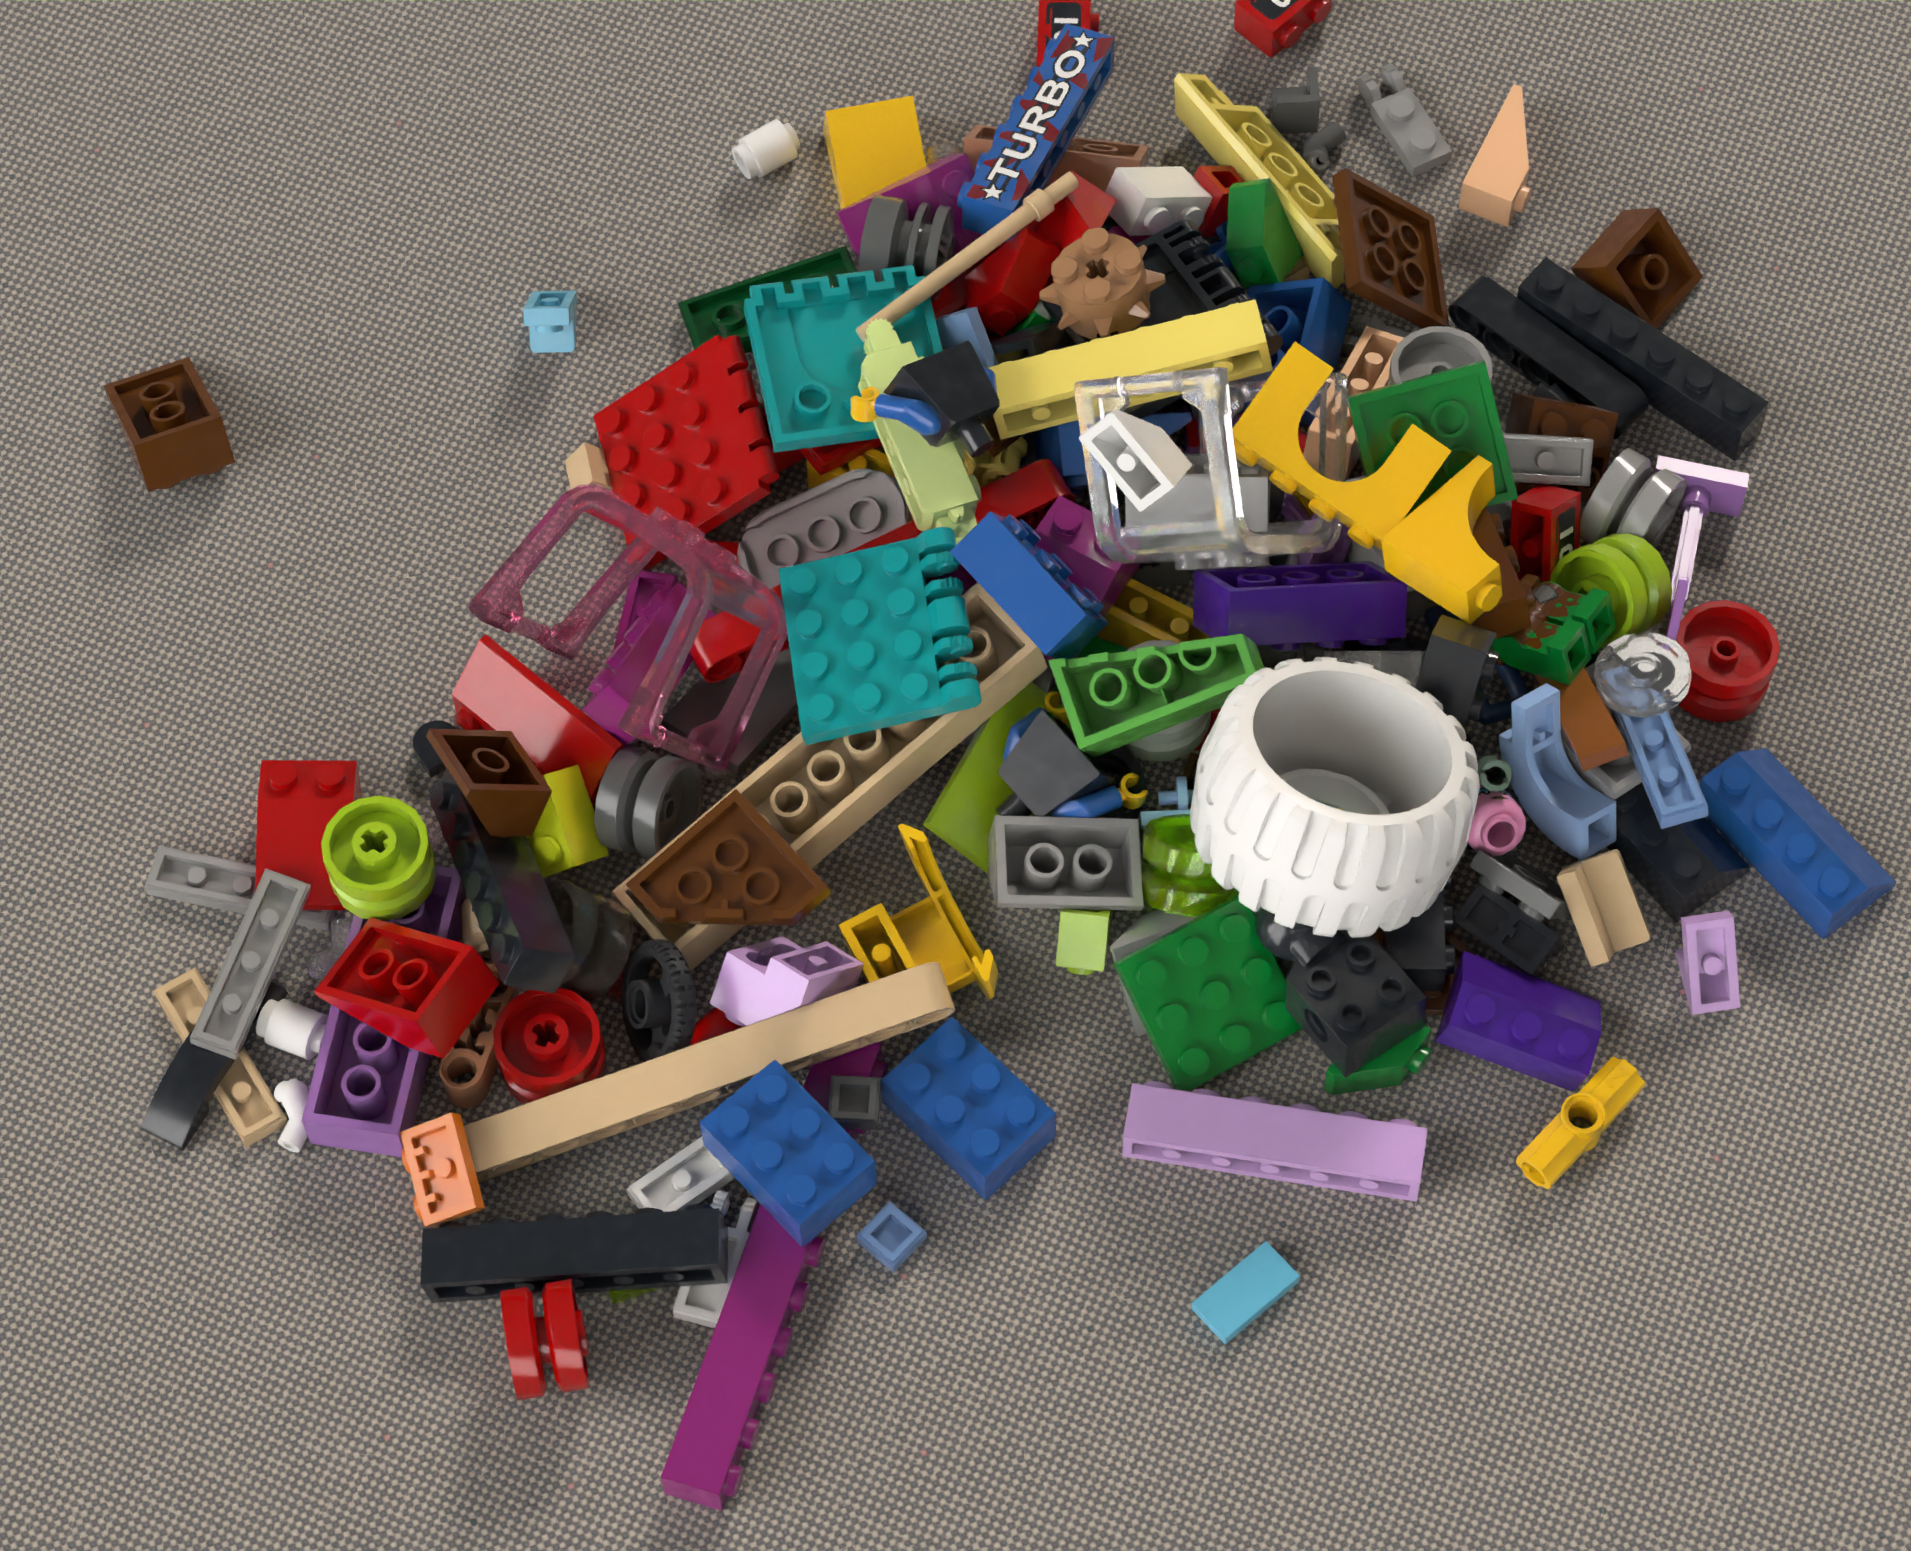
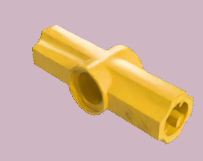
M1612 1056L1578 1093L1572 1094L1564 1101L1561 1111L1517 1157L1516 1164L1521 1168L1524 1176L1537 1187L1541 1186L1549 1190L1584 1152L1591 1150L1597 1145L1602 1132L1644 1089L1645 1081L1639 1075L1638 1070L1625 1059H1618ZM1583 1117L1589 1120L1592 1126L1585 1129L1578 1128L1570 1122V1119Z

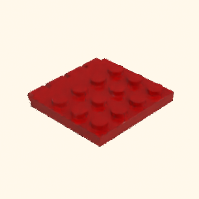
M716 335L593 415L601 448L604 451L632 566L638 570H649L771 493L769 485L780 477L772 447L768 446L770 440L762 411L757 407L759 401L751 373L747 370L748 362L741 337L737 335H732L725 339Z

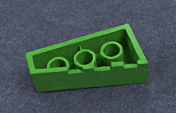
M1244 634L1185 641L1177 645L1141 647L1133 651L1111 654L1108 652L1090 654L1088 657L1074 659L1060 658L1049 660L1078 748L1092 757L1099 756L1221 708L1228 695L1238 685L1244 684L1250 675L1264 668L1256 643Z

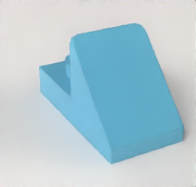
M532 291L523 308L524 326H529L531 351L534 353L574 351L576 347L577 291Z

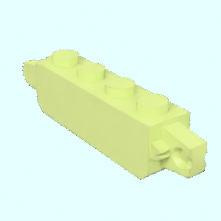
M875 318L874 321L871 320L870 324L867 325V339H865L863 348L865 349L864 354L867 355L861 365V378L858 384L860 393L869 386L877 388L879 395L884 393L902 366L924 358L923 356L917 357L911 341L901 344L896 331L893 330L894 326H891V322H887V319ZM878 416L872 422L917 529L925 531L938 527L952 528L955 532L956 544H958L977 525L975 513L977 503L982 498L976 477L973 474L968 475L963 465L965 457L961 441L957 439L940 447L930 446L920 433L902 422Z

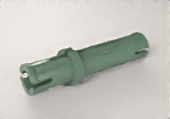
M1497 755L1478 756L1477 773L1479 774L1480 786H1484L1489 791L1494 792L1506 789L1512 778V771L1508 762L1502 757L1500 761L1496 760ZM1494 767L1495 776L1487 779L1485 771Z

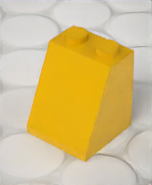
M913 96L825 111L823 133L841 209L926 167Z

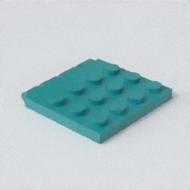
M913 265L881 269V282L875 281L873 270L838 274L835 276V288H830L828 276L791 280V293L785 294L782 282L750 286V299H744L743 309L774 452L879 438L872 421L859 422L851 417V397H861L858 384L861 378V365L867 355L864 354V342L857 335L856 328L925 278V276L916 277ZM930 297L891 325L894 326L893 330L896 331L901 344L911 341L917 357L923 356L925 358L943 351Z

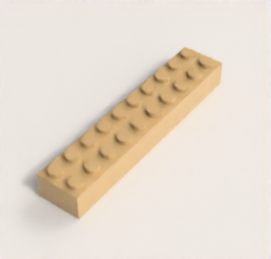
M977 582L961 596L966 600L970 624V633L967 637L972 638L973 643L971 654L940 662L939 667L941 669L944 665L957 664L964 661L976 665L978 675H976L975 679L979 682L982 702L978 706L806 745L800 732L623 881L612 893L626 913L650 940L663 939L673 943L684 956L691 972L745 925L660 924L632 894L626 883L735 789L743 795L812 869L1044 672L1048 666L1042 651Z

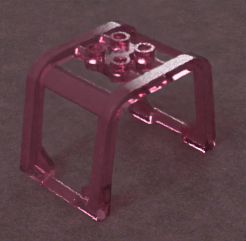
M596 484L578 485L565 492L469 604L470 612L482 622L507 633L513 631L535 641L546 650L572 661L610 607L658 550L676 562L685 572L687 592L649 671L621 718L618 727L627 734L648 742L654 747H660L717 772H722L727 768L787 638L783 600L772 588L735 562L737 556L715 542L712 544L704 539L706 534L683 519L679 521L657 506L652 514L648 515L619 494ZM583 512L635 536L633 541L561 623H557L553 628H549L545 624H540L522 616L524 608L520 589ZM712 604L762 629L717 719L693 728L689 736L685 738L659 726L663 719L662 710Z

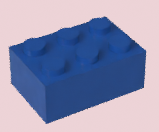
M990 511L950 553L1046 656L1056 659H1072L1109 623L1099 613L1104 608V605L1086 587L1081 589L1077 584L1069 581L1068 577L1073 572L1056 554L1052 553L1049 555L1044 549H1040L1036 545L1041 538L1024 520L1020 519L1018 521L1011 514L1003 517Z
M953 1017L948 1019L881 1079L883 1104L985 1201L1056 1137V1113Z
M775 1059L700 1121L704 1146L802 1248L877 1185L875 1160Z

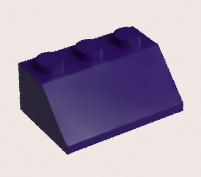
M1463 951L1459 958L1435 1042L1573 1091L1590 1074L1602 1032L1601 1004L1597 999Z

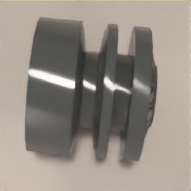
M876 194L871 201L866 216L860 247L858 272L873 270L875 281L881 282V269L913 265L916 277L928 276L954 256L956 237L954 233L953 208L940 205L932 222V207L929 203L922 202L915 214L914 220L909 221L908 205L905 199ZM943 288L930 296V299L938 301Z

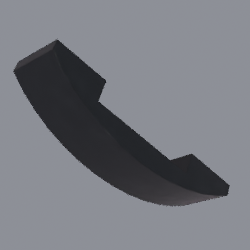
M273 982L270 983L241 1051L256 1030L257 1020L263 1006L270 999L278 1002L284 999L288 994L287 989ZM192 1031L168 1067L141 1124L143 1131L182 1151L185 1150L210 1112L206 1103L235 1061V1059L191 1044L190 1036Z

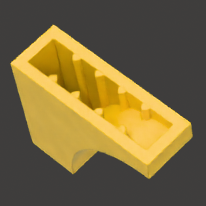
M1479 455L1381 538L1385 571L1468 624L1473 623L1484 612L1492 610L1503 596L1500 564L1481 549L1472 535L1473 528L1481 511L1496 496L1493 464Z

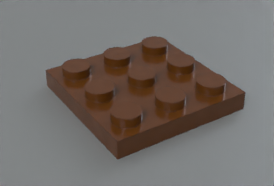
M1347 168L1333 175L1334 205L1337 210L1340 232L1339 243L1342 247L1345 270L1344 281L1347 285V290L1422 329L1426 327H1450L1434 216Z

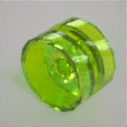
M1190 814L1162 816L1151 820L1144 827L1142 852L1143 858L1147 862L1141 867L1143 901L1149 906L1167 913L1198 917L1239 895L1240 892L1235 888L1224 889L1212 876V864L1202 861L1196 848L1195 833L1192 832Z

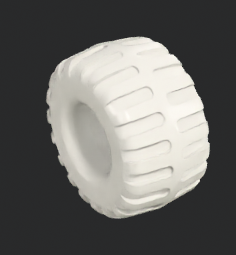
M1316 657L1312 662H1303L1301 659H1289L1279 662L1274 670L1262 668L1245 680L1244 684L1238 685L1228 695L1202 746L1198 758L1190 810V823L1192 832L1195 833V844L1202 861L1212 864V876L1224 889L1235 888L1240 892L1239 902L1247 908L1257 912L1262 907L1275 914L1274 922L1292 929L1295 922L1311 926L1315 935L1333 937L1337 930H1347L1350 937L1372 936L1378 926L1384 931H1393L1404 926L1410 921L1411 917H1418L1429 909L1438 894L1443 890L1468 843L1480 789L1479 774L1477 773L1478 762L1473 745L1465 741L1466 733L1460 722L1454 716L1446 715L1443 712L1442 703L1428 692L1422 693L1411 686L1409 680L1395 673L1393 675L1373 669V665L1358 661L1351 664L1338 662L1337 658ZM1322 803H1326V804H1329V805H1332V806L1339 807V808H1341L1342 810L1337 809V808H1333V807H1330V806H1327V805L1322 804Z

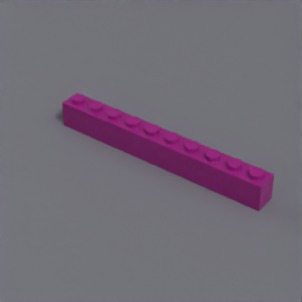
M877 1042L812 1065L803 1088L828 1113L831 1075L880 1077L881 1079L887 1075L888 1063L883 1062L881 1043ZM844 1129L854 1140L858 1133L865 1135L867 1132L865 1129ZM761 1204L661 1474L665 1494L723 1511L727 1497L735 1498L739 1491L744 1474V1468L739 1467L745 1449L752 1450L757 1441L761 1424L760 1421L755 1420L761 1402L769 1404L777 1382V1375L772 1374L777 1357L785 1358L789 1351L793 1338V1329L788 1327L794 1311L801 1313L805 1306L810 1287L809 1283H805V1279L810 1266L817 1268L820 1264L826 1242L825 1238H821L822 1232H820L802 1248Z

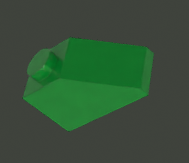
M1270 178L1233 183L1229 188L1226 251L1243 288L1281 283L1304 255Z
M1424 1025L1423 1028L1346 1078L1332 1063L1326 1071L1324 1090L1331 1095L1401 1085L1410 1072L1418 1075L1430 1059L1432 1050L1428 1046L1431 1029Z

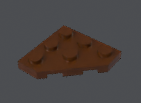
M737 789L732 791L626 883L632 894L660 924L796 925L832 893L826 883Z

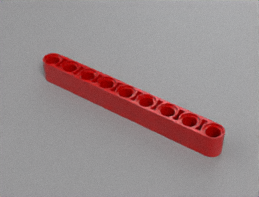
M1042 459L980 488L982 498L977 503L975 518L978 524L990 511L1003 517L1011 514L1018 521L1020 519L1024 520L1035 530L1059 495L1074 503L1076 499L1054 463L1049 459ZM913 520L846 553L916 538L923 531L917 529ZM936 577L926 579V582ZM781 584L698 623L685 634L683 643L706 682L722 681L789 649Z

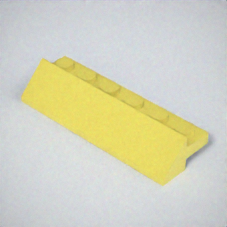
M1178 73L1174 79L1176 116L1219 166H1233L1245 181L1270 178L1304 254L1301 259L1316 278L1324 277L1337 290L1341 283H1345V270L1342 247L1339 243L1340 232L1337 210L1334 205L1335 195L1257 106L1234 105L1222 90H1218L1206 75Z

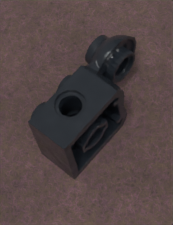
M1262 907L1260 908L1255 921L1256 934L1262 945L1275 956L1294 961L1286 979L1285 1009L1345 1078L1424 1027L1426 996L1373 936L1353 938L1350 937L1347 930H1337L1333 937L1315 935L1311 926L1295 922L1292 929L1274 922L1275 914Z

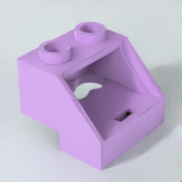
M784 936L728 951L710 1004L725 1012L726 1018L737 1025L748 1026L856 988L864 963L827 941L802 948Z

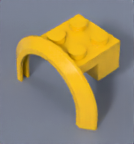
M905 824L898 825L907 852L929 897L890 917L881 902L839 924L852 957L864 963L861 973L866 983L915 966L938 962L942 968L950 994L976 981L987 999H993L995 997L998 969L992 953L989 949L983 953L944 881L924 832Z

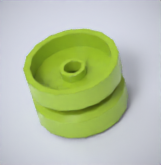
M1630 533L1611 534L1597 540L1593 544L1571 551L1559 559L1551 573L1550 582L1559 584L1567 591L1587 595L1592 588L1610 593L1616 628L1599 649L1613 647L1630 637H1635L1650 630L1662 622L1670 609L1673 589L1669 569L1660 553L1645 539Z
M378 795L355 800L341 808L329 821L321 842L323 862L329 875L333 892L344 908L363 919H369L370 917L382 921L399 919L418 909L432 893L437 876L435 855L430 843L427 827L414 808L400 799Z

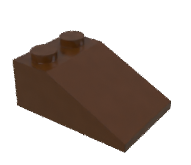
M189 357L103 385L133 461L148 492L156 489H169L185 479L200 474H213L221 470L223 466L235 463L222 417Z

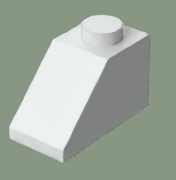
M1118 409L1111 411L1079 437V440L1139 512L1174 488L1192 466L1191 462L1161 427Z

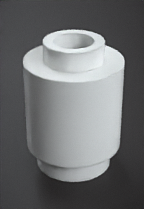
M774 119L740 138L739 145L732 148V155L738 168L747 179H751L754 176L762 178L797 158L796 148L800 146V141L797 133L789 123L782 124L778 119Z
M270 999L263 1006L259 1014L256 1034L263 1037L267 1045L301 1058L312 1060L317 1053L319 1054L328 1016L286 999H282L279 1002Z

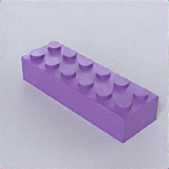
M436 866L437 876L432 893L422 905L402 918L387 920L386 922L459 942L462 931L461 904L467 898L466 890L457 869ZM354 914L346 948L368 919L359 918ZM331 1005L302 1117V1123L310 1144L401 1157V1150L404 1146L400 1132L414 1127L431 1055L410 1049Z

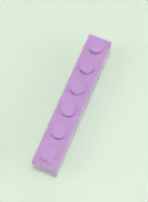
M1150 1081L1143 1085L1132 1083L1123 1133L1122 1156L1417 1202L1428 1128L1417 1127L1414 1122L1405 1119H1392L1389 1122L1368 1119L1364 1114L1353 1111L1341 1112L1338 1115L1319 1112L1317 1108L1307 1104H1294L1290 1107L1270 1104L1267 1100L1255 1096L1243 1097L1240 1100L1221 1097L1219 1093L1209 1089H1196L1188 1092L1172 1089L1169 1085L1162 1082Z

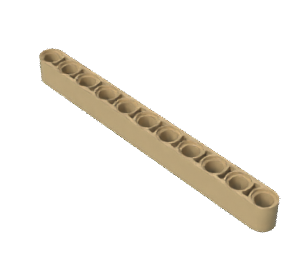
M938 962L915 966L465 1125L464 1130L478 1183L735 1093L774 1059L788 1073H792L944 1019L955 1012V1006L942 968Z

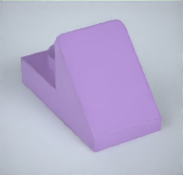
M1728 910L1681 917L1683 948L1676 950V957L1690 1012L1692 1015L1740 1008L1734 916Z

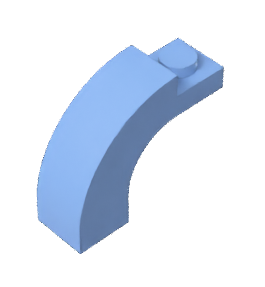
M1546 683L1511 702L1512 728L1499 735L1501 757L1511 767L1512 778L1510 784L1528 816L1553 843L1579 860H1584L1616 841V801L1590 787L1583 781L1572 767L1563 748L1560 725V690Z

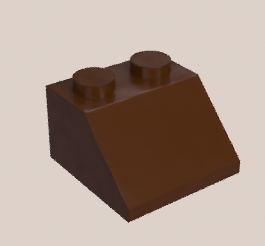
M1659 208L1623 210L1571 267L1576 277L1656 329L1703 278Z
M429 729L426 735L427 739L490 836L501 838L509 836L532 837L552 790L512 731Z

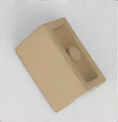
M1614 849L1562 868L1557 875V880L1591 967L1609 962L1617 951L1649 941L1651 932L1619 850Z

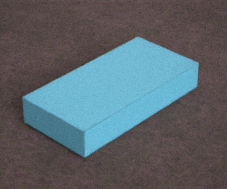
M1265 1241L1193 1301L1191 1309L1226 1345L1297 1285L1300 1275Z

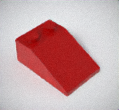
M261 760L257 798L255 891L266 868L311 885V892L303 910H347L333 892L330 878L323 862L321 842L326 826L335 814L346 805L362 798L357 761Z
M370 917L314 992L322 1000L406 1047L444 1059L499 985V982L473 946Z

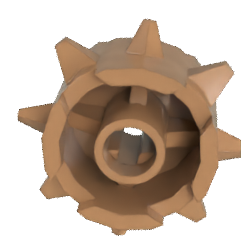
M1101 227L1088 229L1083 233L1082 238L1065 247L1051 264L1054 283L1039 292L1040 300L1061 306L1063 316L1057 327L1062 330L1069 326L1076 334L1089 339H1097L1096 334H1099L1101 338H1106L1115 331H1118V334L1132 331L1145 318H1149L1151 314L1149 312L1151 307L1149 302L1150 293L1166 283L1165 274L1145 269L1142 258L1147 247L1142 245L1137 248L1129 239L1116 234H1110Z

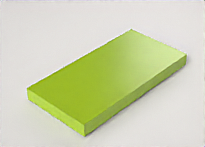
M1033 682L1028 684L980 725L923 823V826L988 875L987 840L994 816L999 815L996 808L1013 792L1011 787L998 773L1000 766L1004 762L1002 756L1010 727L1036 708H1045L1047 693ZM1061 704L1056 707V709L1064 708ZM1067 724V726L1072 730L1071 724Z

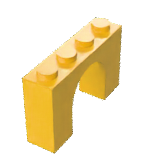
M1295 341L1230 431L1226 442L1233 446L1230 452L1244 464L1253 467L1257 463L1272 473L1269 480L1284 492L1292 495L1296 490L1309 499L1308 507L1319 517L1328 522L1336 518L1349 527L1347 535L1366 549H1371L1374 545L1382 550L1381 538L1404 519L1451 453V450L1412 423L1385 463L1372 475L1357 481L1341 482L1326 478L1316 472L1308 464L1301 452L1298 441L1299 422L1304 412L1329 379L1334 368Z

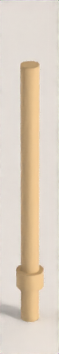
M1067 172L1046 189L1038 188L1024 198L1023 206L857 327L856 333L859 338L865 343V339H867V325L870 324L871 320L874 321L875 318L887 319L886 321L891 322V325H893L1033 220L1040 222L1052 213L1056 203L1079 187V182L1075 175Z

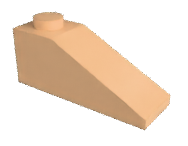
M1513 84L1462 183L1459 209L1506 227L1509 226L1516 211L1519 213L1525 211L1532 193V188L1526 186L1529 162L1522 87Z

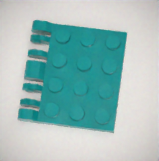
M938 527L925 530L916 538L778 569L801 733L806 745L974 708L982 702L979 682L975 679L976 675H978L976 665L964 661L957 664L944 665L941 669L939 667L940 662L968 656L973 649L972 638L967 637L970 633V624L966 600L961 597L962 591H964L963 582L956 577L933 580L926 585V579L941 576L945 573L949 574L958 570L960 563L950 553L957 545L955 532L952 528Z

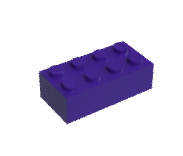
M1371 561L1195 570L1193 626L1209 635V638L1244 634L1255 642L1256 645H1271L1273 649L1284 651L1297 650L1300 643L1315 642L1316 646L1324 648L1342 647L1345 640H1359V643L1365 645H1385L1388 642V638L1405 637L1408 585Z

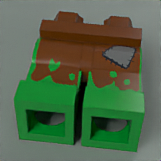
M1527 573L1523 579H1528L1535 598V606L1529 607L1532 627L1495 639L1492 651L1500 653L1498 665L1503 666L1506 663L1514 668L1570 685L1583 667L1590 661L1591 653L1595 654L1616 628L1610 593L1592 588L1587 595L1567 591L1554 582L1544 581L1540 583L1538 576Z

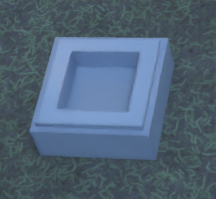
M890 1201L856 1235L857 1243L893 1273L927 1239V1232Z

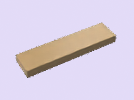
M196 967L153 990L157 1001L183 1043L196 1025L210 993ZM243 1048L237 1060L234 1061L213 1094L245 1148L286 1126L288 1120L247 1051Z

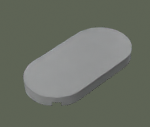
M870 469L852 470L770 507L752 518L744 530L746 532L743 535L742 542H739L737 552L739 568L746 582L758 592L763 593L780 584L778 569L844 554L913 521V517L895 478L884 472Z

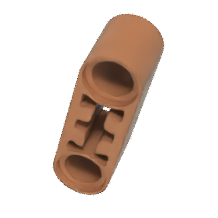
M494 962L487 963L486 965L498 980L499 985L497 987L507 990L501 996L489 997L456 1044L451 1048L446 1057L442 1058L439 1066V1073L446 1096L452 1104L460 1108L475 1107L487 1097L499 1065L494 1052L493 1030L500 1012L514 997L519 995L517 987L502 983ZM485 1023H486L488 1032H483V1030H484V1028H485ZM472 1038H477L475 1046ZM462 1073L475 1074V1077L468 1083L457 1084L453 1082Z

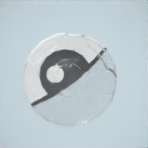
M1634 633L1618 638L1603 649L1597 657L1595 664L1594 680L1602 701L1610 709L1626 716L1649 717L1665 713L1677 706L1686 696L1692 679L1687 652L1676 641L1655 633H1648V637L1635 638Z

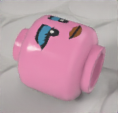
M1480 786L1468 844L1475 851L1484 850L1492 854V857L1504 855L1521 842L1526 831V818L1521 807L1505 790L1498 792L1489 791L1484 786Z

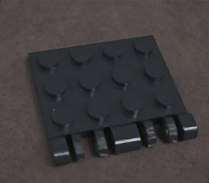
M1190 219L1180 220L1135 245L1137 248L1142 245L1147 247L1142 258L1145 269L1165 274L1166 283L1151 291L1149 298L1151 306L1149 312L1151 314L1149 318H1145L1133 330L1252 300L1247 296L1245 289L1229 268L1223 266L1225 265L1215 253L1208 255L1211 246L1203 239L1201 232ZM1042 300L1044 308L1054 321L1061 320L1063 316L1061 306ZM1259 312L1271 356L1281 348L1283 339L1273 325L1269 324L1270 322ZM1069 326L1066 327L1072 346L1093 340L1076 334ZM1118 331L1110 333L1109 336L1117 335ZM1191 392L1120 409V411L1143 419Z

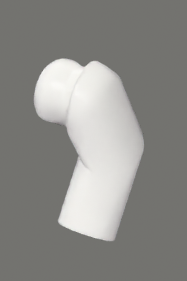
M290 1079L280 1082L274 1091V1098L285 1108L289 1117L278 1139V1143L289 1151L299 1153L307 1138L302 1117L309 1089L303 1082L297 1079Z

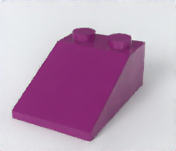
M952 153L835 212L858 262L867 212L876 194L905 199L908 205L909 221L914 220L915 214L922 202L931 205L932 222L940 205L952 207L954 210V233L956 237L954 256L981 237L983 234L962 228V209L957 206L962 185L966 181L971 182L975 175L967 155Z
M1060 495L1035 529V532L1041 538L1036 545L1040 549H1044L1049 555L1052 553L1056 554L1070 568L1073 573L1068 577L1071 583L1074 582L1081 589L1084 587L1089 589L1104 605V608L1099 613L1105 617L1140 566L1141 537ZM1080 652L1077 655H1075L1072 659L1077 658ZM1043 653L1044 658H1045L1046 660H1048V661H1049V660L1056 659V658H1052V657L1046 656V655Z

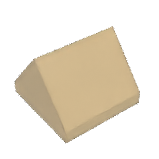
M584 442L565 460L573 502L614 494L603 449Z

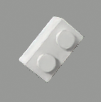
M1183 166L1116 167L1105 193L1116 199L1109 215L1129 236L1154 235L1183 219H1190L1199 228L1213 198Z

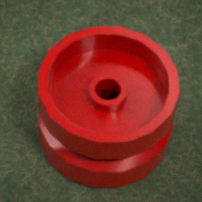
M1730 600L1707 601L1691 609L1680 621L1674 651L1688 663L1692 677L1689 692L1677 703L1682 709L1697 718L1717 723L1738 721L1754 713L1765 698L1780 650L1776 630L1763 614L1746 604Z
M558 988L554 994L530 989L514 997L500 1012L493 1030L494 1052L504 1083L510 1094L522 1104L536 1101L604 1076L607 1068L606 1050L599 1019L590 1003L574 991Z
M572 1279L545 1284L542 1291L544 1316H538L534 1295L528 1287L500 1291L507 1353L517 1400L544 1396L548 1388L547 1363H552L557 1387L563 1393L588 1389L589 1376L586 1356H589L588 1341L582 1310L578 1309Z

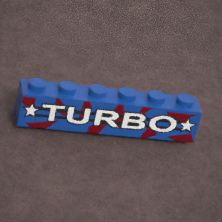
M1065 23L1058 37L1049 40L1043 62L1040 67L1034 66L1030 72L1027 89L1023 95L1018 94L1015 97L1009 119L1006 124L1000 123L998 125L991 149L988 153L983 152L980 155L971 182H964L960 189L957 206L962 209L963 229L985 234L1023 206V199L1036 189L1044 190L1114 70L1115 37ZM1014 234L1012 237H1010L1009 239H1007L1005 242H1008V241H1009L1010 239H1012L1016 234Z

